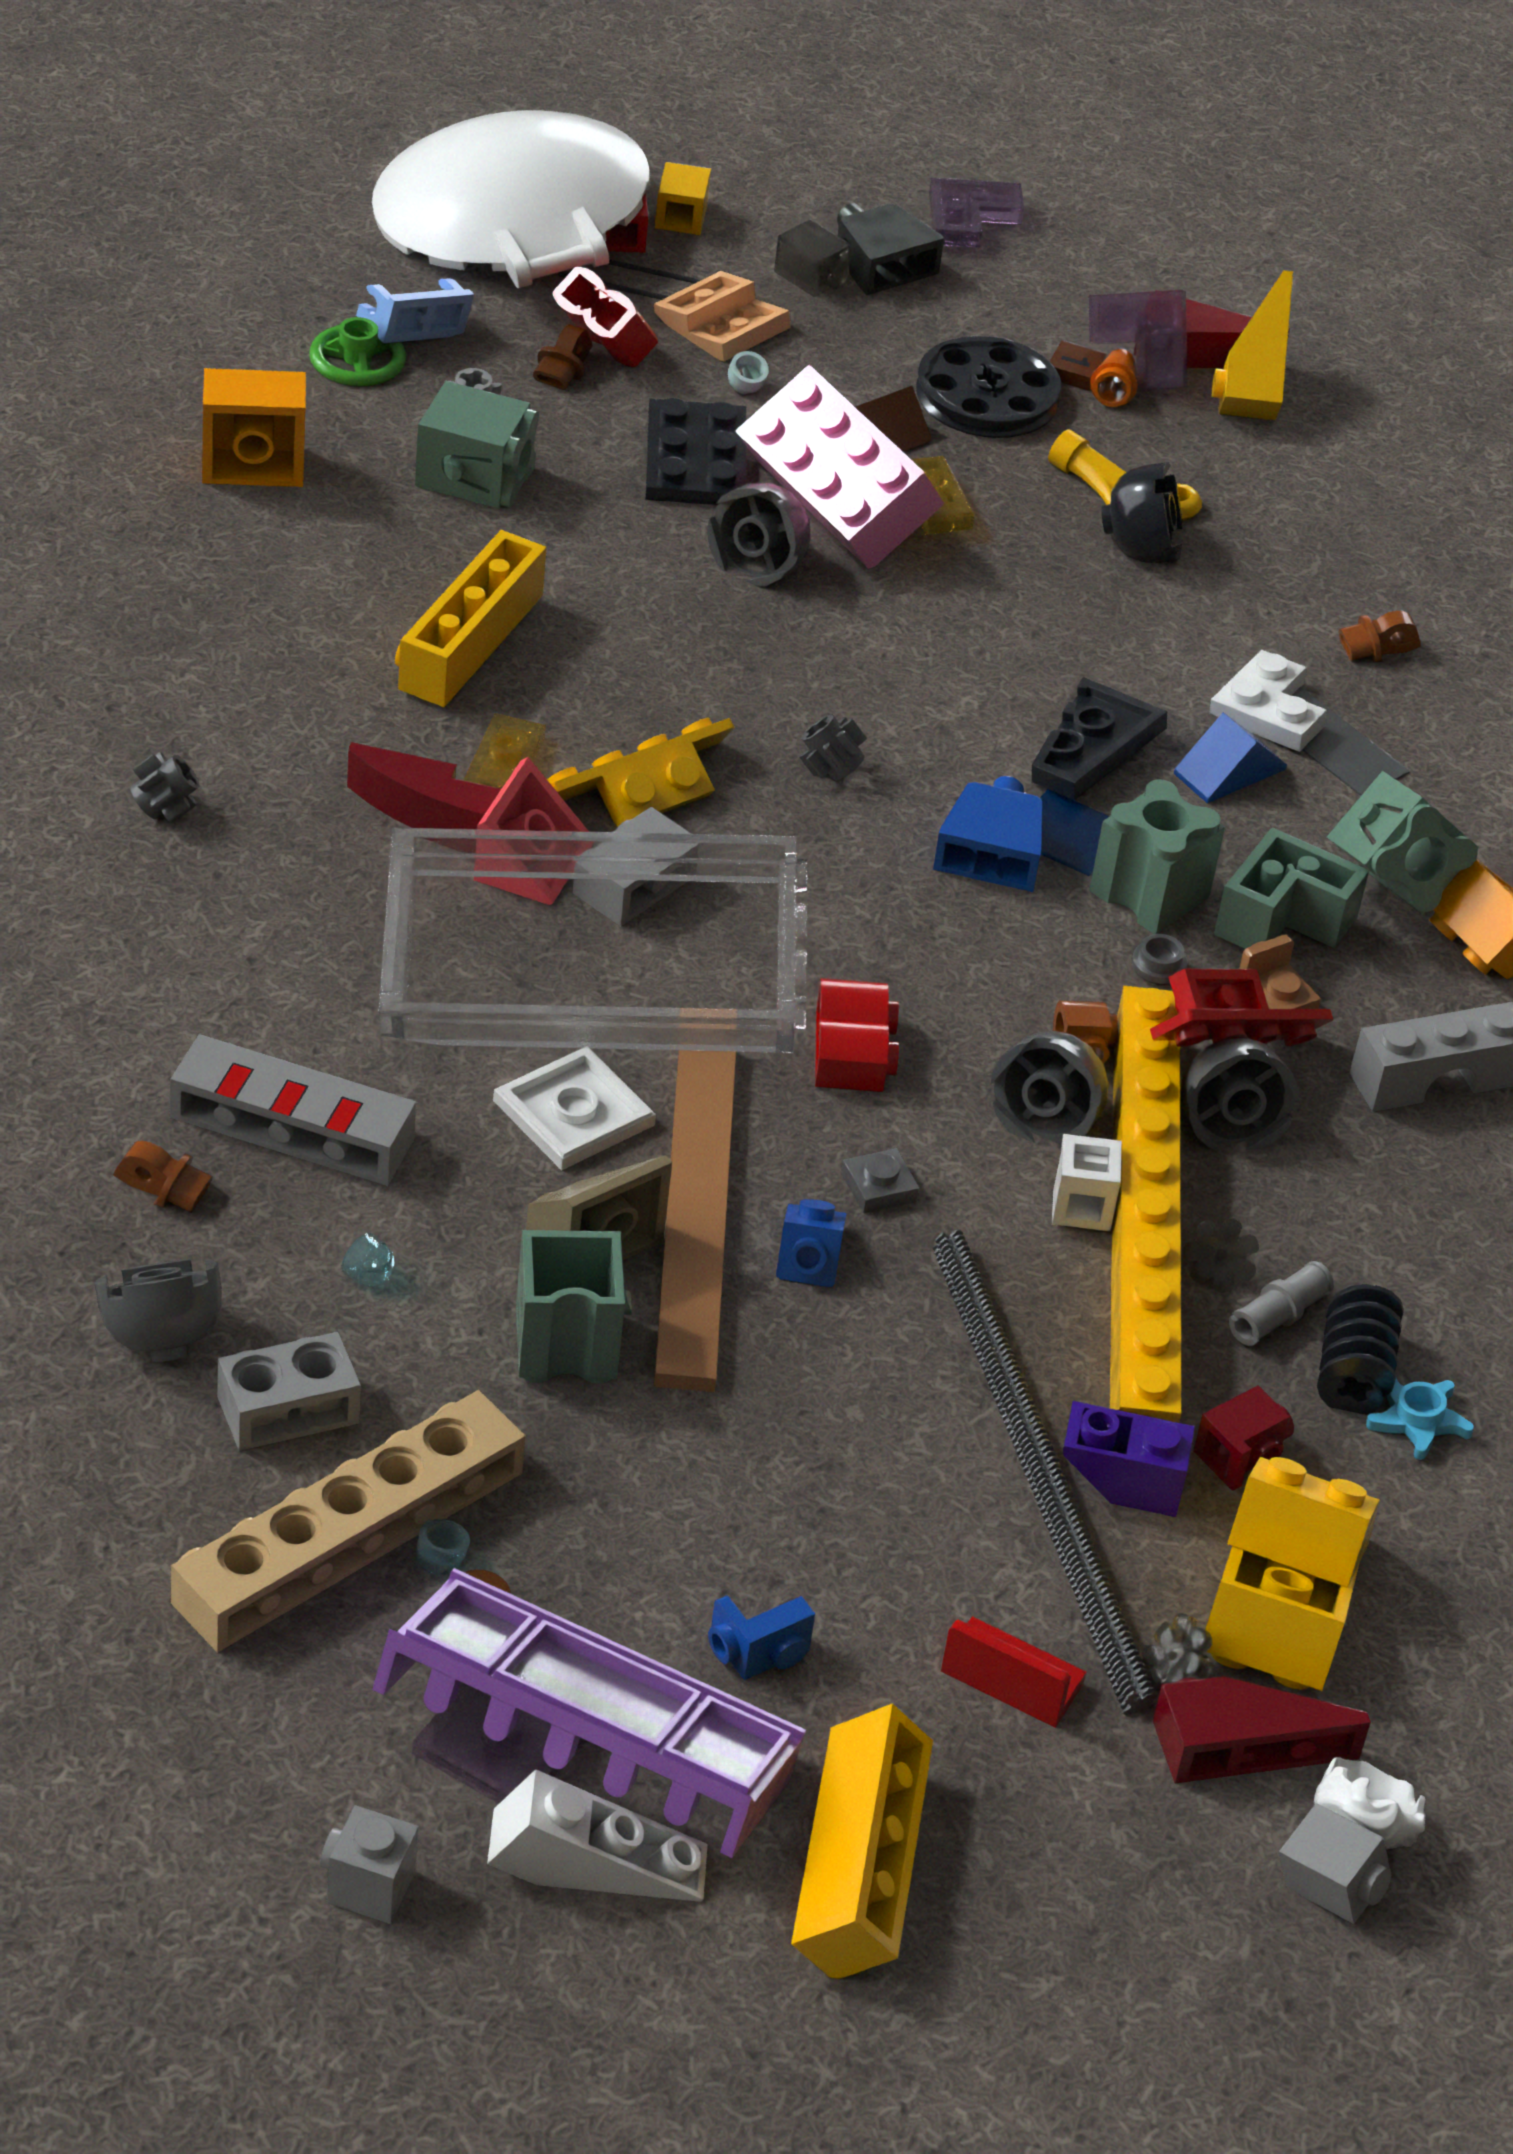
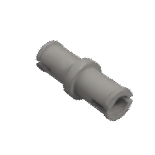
M1311 1261L1287 1279L1271 1281L1261 1289L1260 1297L1232 1313L1233 1315L1229 1318V1327L1232 1334L1242 1344L1252 1346L1280 1325L1284 1327L1293 1325L1302 1318L1304 1309L1331 1294L1330 1291L1334 1289V1279L1331 1272L1322 1263Z

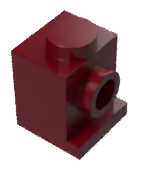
M1258 1385L1202 1414L1193 1451L1234 1491L1242 1486L1245 1472L1254 1468L1260 1457L1270 1460L1271 1458L1281 1456L1284 1449L1283 1441L1294 1433V1423L1289 1412L1282 1405L1277 1404Z

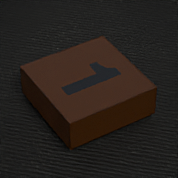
M1061 341L1050 362L1057 370L1061 383L1090 391L1091 376L1106 359V353Z

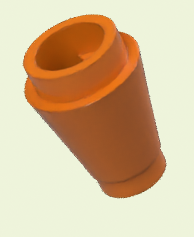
M1116 349L1093 372L1090 379V388L1094 397L1101 404L1108 407H1118L1127 404L1134 398L1138 385L1133 355L1127 350Z

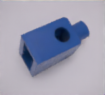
M1010 776L997 778L993 786L977 782L968 783L940 828L933 870L1033 892L1042 848L1043 801L1038 796L1024 793L1022 783Z

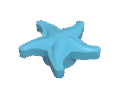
M1397 1378L1393 1391L1386 1396L1391 1408L1383 1413L1369 1414L1366 1427L1372 1431L1405 1433L1415 1446L1414 1457L1419 1460H1423L1433 1444L1434 1436L1456 1434L1464 1439H1470L1474 1425L1455 1411L1446 1408L1447 1399L1453 1395L1455 1385L1452 1381L1446 1380L1434 1385L1427 1382H1412L1403 1386L1398 1382Z

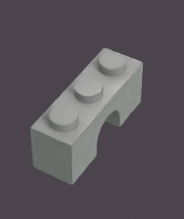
M1513 1002L1361 1028L1349 1074L1372 1112L1423 1103L1426 1091L1432 1082L1444 1073L1459 1069L1473 1093L1512 1087Z

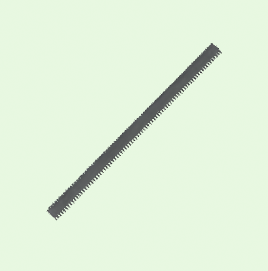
M956 1229L950 1235L942 1232L935 1240L937 1245L932 1249L936 1259L939 1261L938 1264L941 1266L940 1269L943 1272L942 1274L945 1277L947 1286L950 1288L949 1291L952 1293L955 1304H957L958 1313L961 1315L960 1317L970 1337L969 1339L979 1359L978 1361L984 1370L983 1373L1002 1415L1006 1430L1009 1432L1013 1447L1019 1455L1018 1459L1021 1461L1020 1464L1023 1466L1022 1469L1028 1478L1029 1486L1033 1490L1034 1498L1040 1507L1039 1510L1042 1513V1517L1045 1519L1044 1522L1048 1525L1047 1529L1050 1531L1051 1539L1055 1543L1054 1546L1057 1549V1553L1060 1555L1061 1564L1065 1567L1066 1576L1070 1579L1071 1588L1075 1591L1074 1595L1077 1597L1076 1600L1087 1622L1086 1625L1090 1628L1091 1637L1095 1640L1094 1644L1097 1646L1096 1649L1100 1653L1101 1661L1105 1665L1104 1668L1110 1678L1109 1681L1113 1684L1112 1688L1116 1690L1114 1693L1118 1697L1119 1703H1121L1122 1712L1124 1715H1128L1145 1709H1151L1155 1706L1152 1701L1158 1696L1153 1693L1155 1689L1150 1687L1153 1685L1152 1682L1147 1681L1150 1677L1146 1674L1147 1670L1143 1668L1145 1666L1144 1663L1140 1662L1142 1658L1138 1655L1139 1651L1135 1649L1137 1647L1136 1644L1132 1643L1134 1639L1129 1637L1131 1635V1632L1128 1631L1129 1627L1125 1624L1126 1620L1122 1618L1124 1616L1123 1613L1119 1612L1121 1610L1117 1606L1119 1603L1117 1600H1114L1116 1596L1112 1594L1111 1584L1107 1581L1108 1577L1104 1575L1106 1572L1102 1569L1103 1565L1099 1563L1101 1560L1097 1557L1098 1553L1094 1551L1096 1548L1092 1545L1093 1541L1089 1539L1091 1536L1087 1533L1088 1529L1084 1527L1086 1524L1082 1521L1083 1517L1079 1515L1081 1512L1077 1509L1078 1505L1072 1497L1071 1488L1067 1486L1069 1483L1064 1480L1066 1478L1062 1474L1064 1471L1060 1468L1061 1464L1058 1463L1059 1460L1055 1456L1056 1453L1052 1451L1054 1448L1050 1445L1051 1441L1048 1439L1049 1436L1046 1434V1429L1043 1428L1042 1419L1038 1416L1037 1407L1033 1405L1035 1402L1031 1399L1030 1390L1026 1388L1028 1385L1024 1382L1023 1373L1019 1371L1020 1367L1015 1360L1016 1357L1013 1355V1350L1010 1349L1009 1340L1005 1338L1007 1335L1003 1332L1004 1328L1001 1327L1000 1318L996 1316L997 1312L994 1310L995 1307L992 1305L993 1302L990 1300V1295L987 1294L988 1290L983 1283L984 1280L981 1278L982 1275L979 1273V1269L976 1267L977 1263L974 1262L973 1254L969 1251L970 1247L965 1240L966 1237L959 1229Z

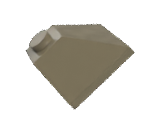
M664 1155L578 1181L556 1192H548L537 1200L528 1203L526 1230L621 1231L622 1261L656 1246L664 1240L673 1162Z

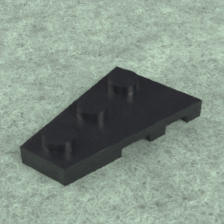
M1082 677L1077 686L1075 700L1073 702L1068 701L1062 712L1061 724L1057 730L1050 732L1032 763V783L1072 800L1077 799L1166 730L1167 711Z

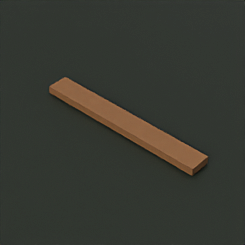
M680 1034L670 1158L673 1163L666 1214L654 1387L715 1392L737 1039Z

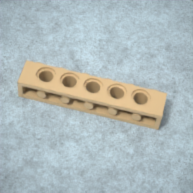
M479 1390L458 1402L447 1403L430 1418L409 1430H401L394 1433L381 1446L358 1459L345 1461L332 1474L311 1486L294 1490L283 1502L255 1518L249 1517L240 1521L230 1532L206 1546L193 1548L186 1552L178 1562L171 1565V1604L218 1653L523 1473L526 1435Z

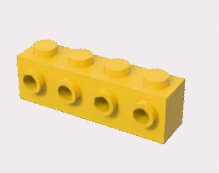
M500 530L400 640L395 655V665L399 667L398 690L445 707L543 596L547 547Z
M893 1703L833 1726L830 1729L791 1945L831 1978L842 1979L898 1959L933 1740Z

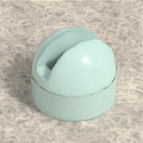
M743 351L737 353L733 357L728 369L729 384L735 391L741 394L757 392L764 385L768 376V364L762 356L755 352ZM741 368H742L743 376L741 375V373H740V371H739V369H741Z

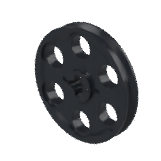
M991 336L959 337L934 346L921 359L916 383V393L919 402L933 418L957 431L990 438L1022 436L1044 427L1056 414L1061 391L1060 376L1051 362L1043 355L1018 342ZM994 359H1005L1011 363H998ZM947 361H960L965 365H953ZM1025 383H1039L1044 387H1032ZM933 386H945L951 390L940 391L933 388ZM1023 408L1029 410L1030 412L1019 413L1012 409ZM965 410H978L984 414L974 415L967 413Z

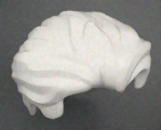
M1336 1757L1331 1761L1322 1781L1316 1789L1314 1796L1315 1804L1318 1803L1384 1838L1386 1849L1403 1846L1410 1847L1413 1842L1417 1841L1418 1835L1425 1830V1797L1420 1795L1416 1803L1412 1784L1405 1780L1395 1779L1366 1761H1352L1342 1759L1341 1757Z

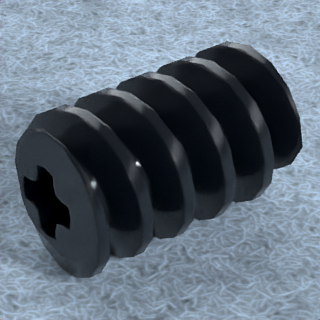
M1354 1285L1337 1292L1329 1301L1324 1341L1321 1350L1322 1357L1319 1365L1320 1373L1317 1381L1319 1396L1328 1407L1369 1415L1378 1410L1383 1398L1393 1391L1396 1380L1395 1371L1398 1363L1396 1356L1400 1346L1399 1336L1402 1329L1401 1319L1404 1308L1401 1299L1392 1291L1377 1285Z

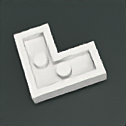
M1264 650L1255 655L1211 699L1210 703L1211 714L1219 717L1224 712L1249 732L1298 752L1325 727L1327 710L1308 703L1300 697L1292 696L1305 682V666L1289 661L1279 654L1269 653Z

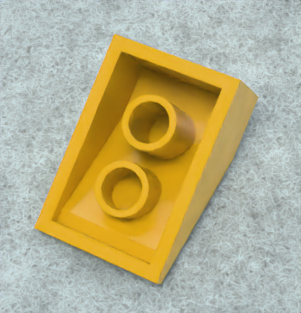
M1232 1546L1199 1650L1210 1653L1215 1661L1224 1666L1235 1669H1243L1249 1666L1272 1674L1273 1678L1284 1686L1300 1690L1311 1687L1322 1691L1345 1624L1358 1567L1347 1588Z

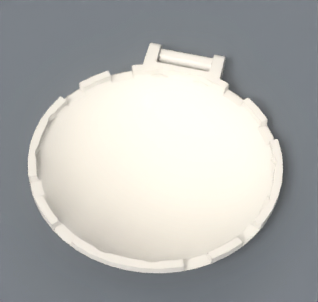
M542 110L509 111L458 122L430 134L409 146L394 158L381 173L373 191L372 205L375 220L383 236L403 253L409 255L416 251L428 255L429 263L432 265L465 270L467 263H492L493 271H507L515 286L521 288L532 285V279L587 264L598 267L609 264L605 232L617 224L627 226L643 207L642 197L645 191L650 188V172L647 159L638 144L627 134L609 124L589 117L563 112Z

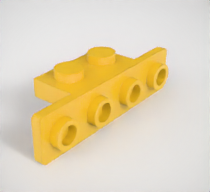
M704 718L685 727L681 731V736L668 740L666 734H660L641 743L637 747V752L623 756L621 750H616L595 760L592 763L593 768L578 773L576 767H569L555 773L547 780L563 800L598 789L614 824L618 827L622 822L633 819L650 807H653L660 813H665L710 796L715 789L697 751L719 744L735 727L730 718L712 724L710 718Z

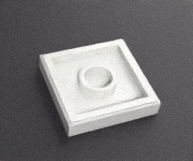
M588 1046L494 1089L493 1101L561 1171L655 1126L656 1114Z

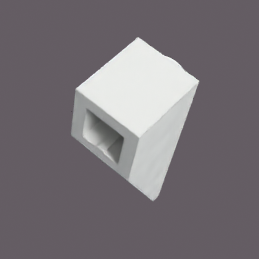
M535 1769L494 1808L487 1864L535 1885L701 1902L704 1898L708 1844Z

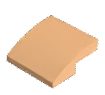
M719 271L654 303L655 314L668 327L723 362L734 357L737 353L746 351L791 328L789 310L757 300L755 298L753 281L723 271Z

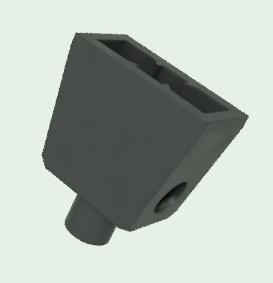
M850 203L840 210L837 216V224L839 226L835 255L865 295L939 274L944 237L898 205L889 203L864 211L857 204Z

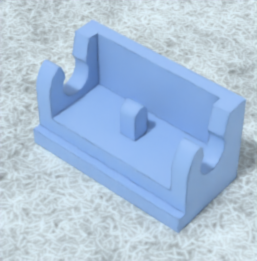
M451 278L439 279L440 287L445 290L391 295L382 285H368L367 291L376 299L377 308L367 303L359 304L356 316L367 318L376 323L378 326V338L383 343L446 338L464 333L474 293L469 289L464 290Z

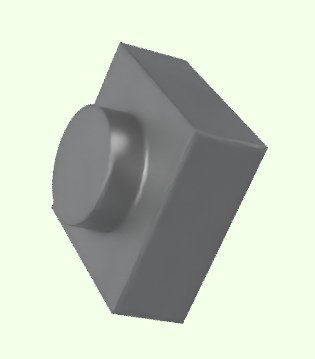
M897 1148L843 1160L841 1173L863 1213L917 1201L919 1187Z

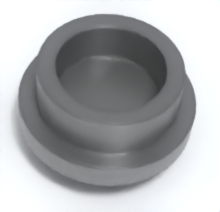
M1153 934L1144 938L1141 944L1135 948L1132 957V966L1135 972L1143 979L1158 984H1169V976L1187 968L1188 964L1184 947L1180 941L1165 934Z

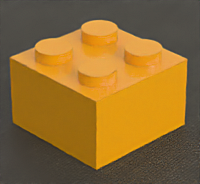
M204 368L202 483L303 487L306 372Z

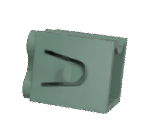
M445 381L418 423L415 486L499 509L501 506L511 508L518 497L522 484L525 480H528L535 467L536 452L534 450V441L539 422V412L530 409V403Z
M1384 771L1377 776L1327 836L1344 853L1370 870L1369 875L1422 915L1438 906L1442 898V891L1460 870L1469 868L1475 862L1479 849L1471 839L1465 836L1423 797ZM1382 808H1388V809L1400 811L1401 813L1393 812V811L1386 810V809H1382ZM1365 826L1376 840L1375 844L1366 833Z
M1153 780L1146 785L1145 793L1130 803L1115 805L1111 810L1110 817L1103 821L1089 891L1107 903H1118L1129 907L1136 914L1138 924L1153 934L1160 933L1210 897L1225 826L1220 824L1219 814L1211 808L1195 806L1186 802L1179 795L1177 787L1169 781Z
M522 1230L516 1299L519 1378H524L529 1382L540 1383L559 1374H574L591 1383L598 1384L608 1382L611 1379H617L624 1314H632L631 1293L629 1290H624L621 1231Z

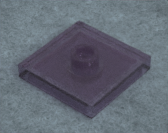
M487 1656L483 1661L487 1662L491 1657ZM512 1670L511 1674L550 1691L517 1671ZM463 1683L458 1689L455 1701L446 1711L437 1713L413 1740L412 1754L498 1804L535 1769L556 1778L562 1769H554L548 1766L543 1758V1751L551 1723L520 1710L515 1728L504 1740L494 1741L483 1730V1723L491 1696ZM580 1737L575 1754L587 1740Z

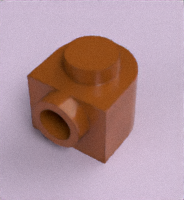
M1059 1000L1054 1013L1053 1031L1072 1034L1091 1046L1104 1065L1109 1058L1108 1047H1115L1117 1042L1118 1020L1115 1013H1109L1105 1002Z

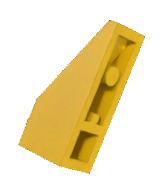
M1283 270L1229 351L1223 369H1215L1212 397L1220 398L1219 414L1276 420L1283 402L1293 271Z

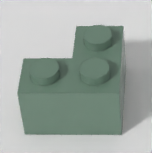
M1271 827L1224 886L1214 935L1246 949L1257 942L1278 937L1283 929L1288 927L1335 948L1358 918L1370 870Z

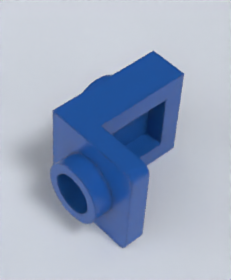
M804 1199L800 1201V1205L788 1204L776 1276L782 1280L832 1287L836 1279L846 1213L835 1211L833 1204L822 1200Z
M726 1595L715 1600L712 1624L708 1631L709 1643L718 1660L724 1664L731 1662L744 1680L775 1666L778 1669H787L797 1664L810 1650L815 1612L804 1598L800 1596L747 1620L730 1597Z

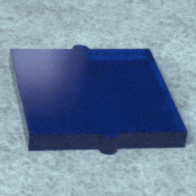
M1047 789L1040 797L1043 801L1041 855L1090 876L1094 869L1102 824L1110 816Z

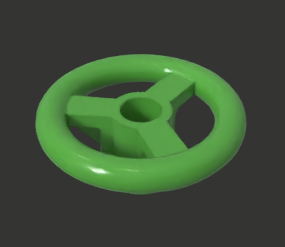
M362 317L346 319L340 325L324 330L315 337L309 350L310 361L322 376L336 383L349 386H373L387 382L401 372L406 362V351L401 342L383 343L378 338V326L376 323ZM389 349L392 354L391 361L384 367L372 371L369 364L372 361V356ZM324 354L344 359L346 363L353 365L355 371L344 370L332 365L326 360Z

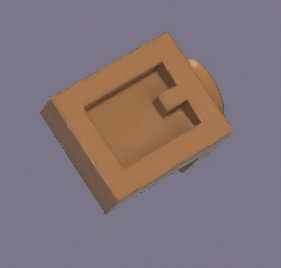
M1287 934L1267 941L1257 942L1243 951L1239 969H1257L1269 1009L1319 1008L1321 998L1289 964L1294 941Z

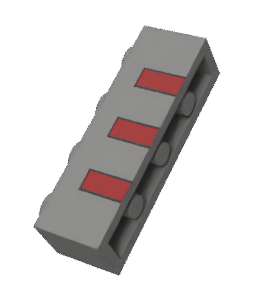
M201 1034L197 1036L170 1078V1118L386 1186L392 1180L415 1137L416 1101Z

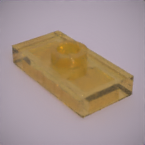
M934 456L911 459L926 474L944 502V505L921 525L925 534L972 530L975 514L945 457Z
M494 713L464 777V781L503 788L521 760L529 757L534 763L545 738L546 725Z

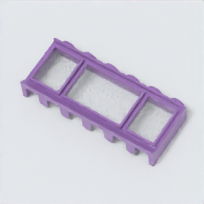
M455 1568L451 1571L449 1579L397 1632L389 1629L372 1689L385 1695L416 1662H420L432 1668L424 1694V1703L434 1713H443L455 1701L461 1682L491 1696L483 1723V1730L494 1741L504 1740L515 1728L520 1710L551 1723L543 1751V1758L546 1764L554 1769L564 1768L573 1758L580 1737L611 1751L612 1754L603 1779V1786L611 1796L622 1797L630 1790L636 1781L640 1765L673 1780L664 1806V1816L673 1825H684L696 1811L701 1794L733 1808L734 1811L720 1853L730 1858H733L786 1787L791 1778L806 1733L805 1729Z

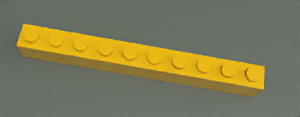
M1123 985L1117 1014L1118 1036L1114 1047L1113 1140L1122 1141L1121 1183L1112 1220L1110 1409L1179 1423L1181 1417L1180 1047L1176 1046L1175 1041H1153L1150 1028L1178 1015L1175 1007L1173 991Z

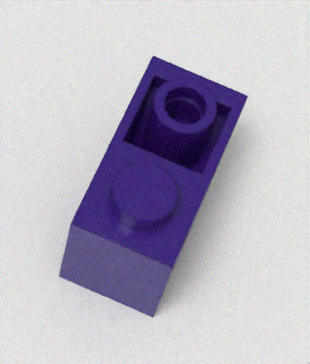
M1073 1401L1062 1455L1110 1504L1176 1517L1187 1475L1195 1426Z

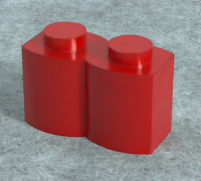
M575 267L553 291L556 302L574 325L588 330L590 339L602 344L619 363L629 367H637L657 345L658 338L633 303L625 295L609 290L594 272L586 268Z
M820 978L816 1005L815 1087L883 1092L886 1075L896 1076L899 1042L889 1041V1035H896L899 1002L889 1001L888 983Z

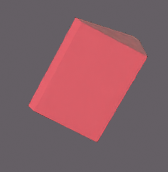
M529 757L519 762L477 825L474 881L551 905L573 873L576 855L585 846L591 844L594 837Z

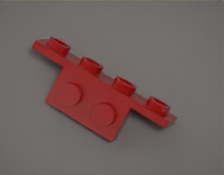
M1184 968L1169 976L1178 1015L1150 1028L1153 1041H1175L1177 1047L1191 1046L1205 1040H1212V1043L1231 1038H1249L1264 1044L1276 1040H1284L1285 1046H1294L1316 1038V1029L1334 1019L1331 1009H1269L1257 969Z

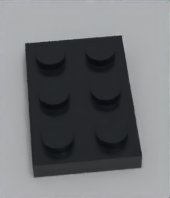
M649 398L645 500L719 505L720 503H716L723 495L746 485V445L736 432L746 422V406L732 405L727 402L703 403L683 401L678 398Z

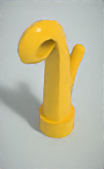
M1071 429L1065 430L1058 436L1048 455L1049 463L1067 474L1073 472L1098 493L1105 504H1110L1112 488L1119 477L1127 473L1091 448L1088 440ZM1177 483L1182 520H1188L1200 511L1202 499L1193 487Z

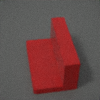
M973 1616L968 1623L955 1620L950 1627L941 1672L1056 1728L1084 1685L1086 1671Z

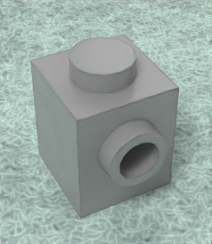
M1318 1803L1313 1806L1279 1851L1286 1886L1311 1902L1353 1924L1369 1904L1375 1905L1383 1898L1391 1881V1870L1389 1868L1384 1838Z
M354 1805L343 1830L334 1827L330 1831L322 1851L320 1866L328 1869L327 1903L391 1924L416 1872L419 1826Z

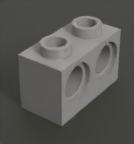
M338 1332L316 1337H305L289 1343L253 1351H242L235 1355L218 1358L217 1397L239 1451L359 1424L361 1384Z

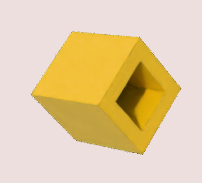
M665 162L658 190L656 229L701 235L708 205L710 168Z

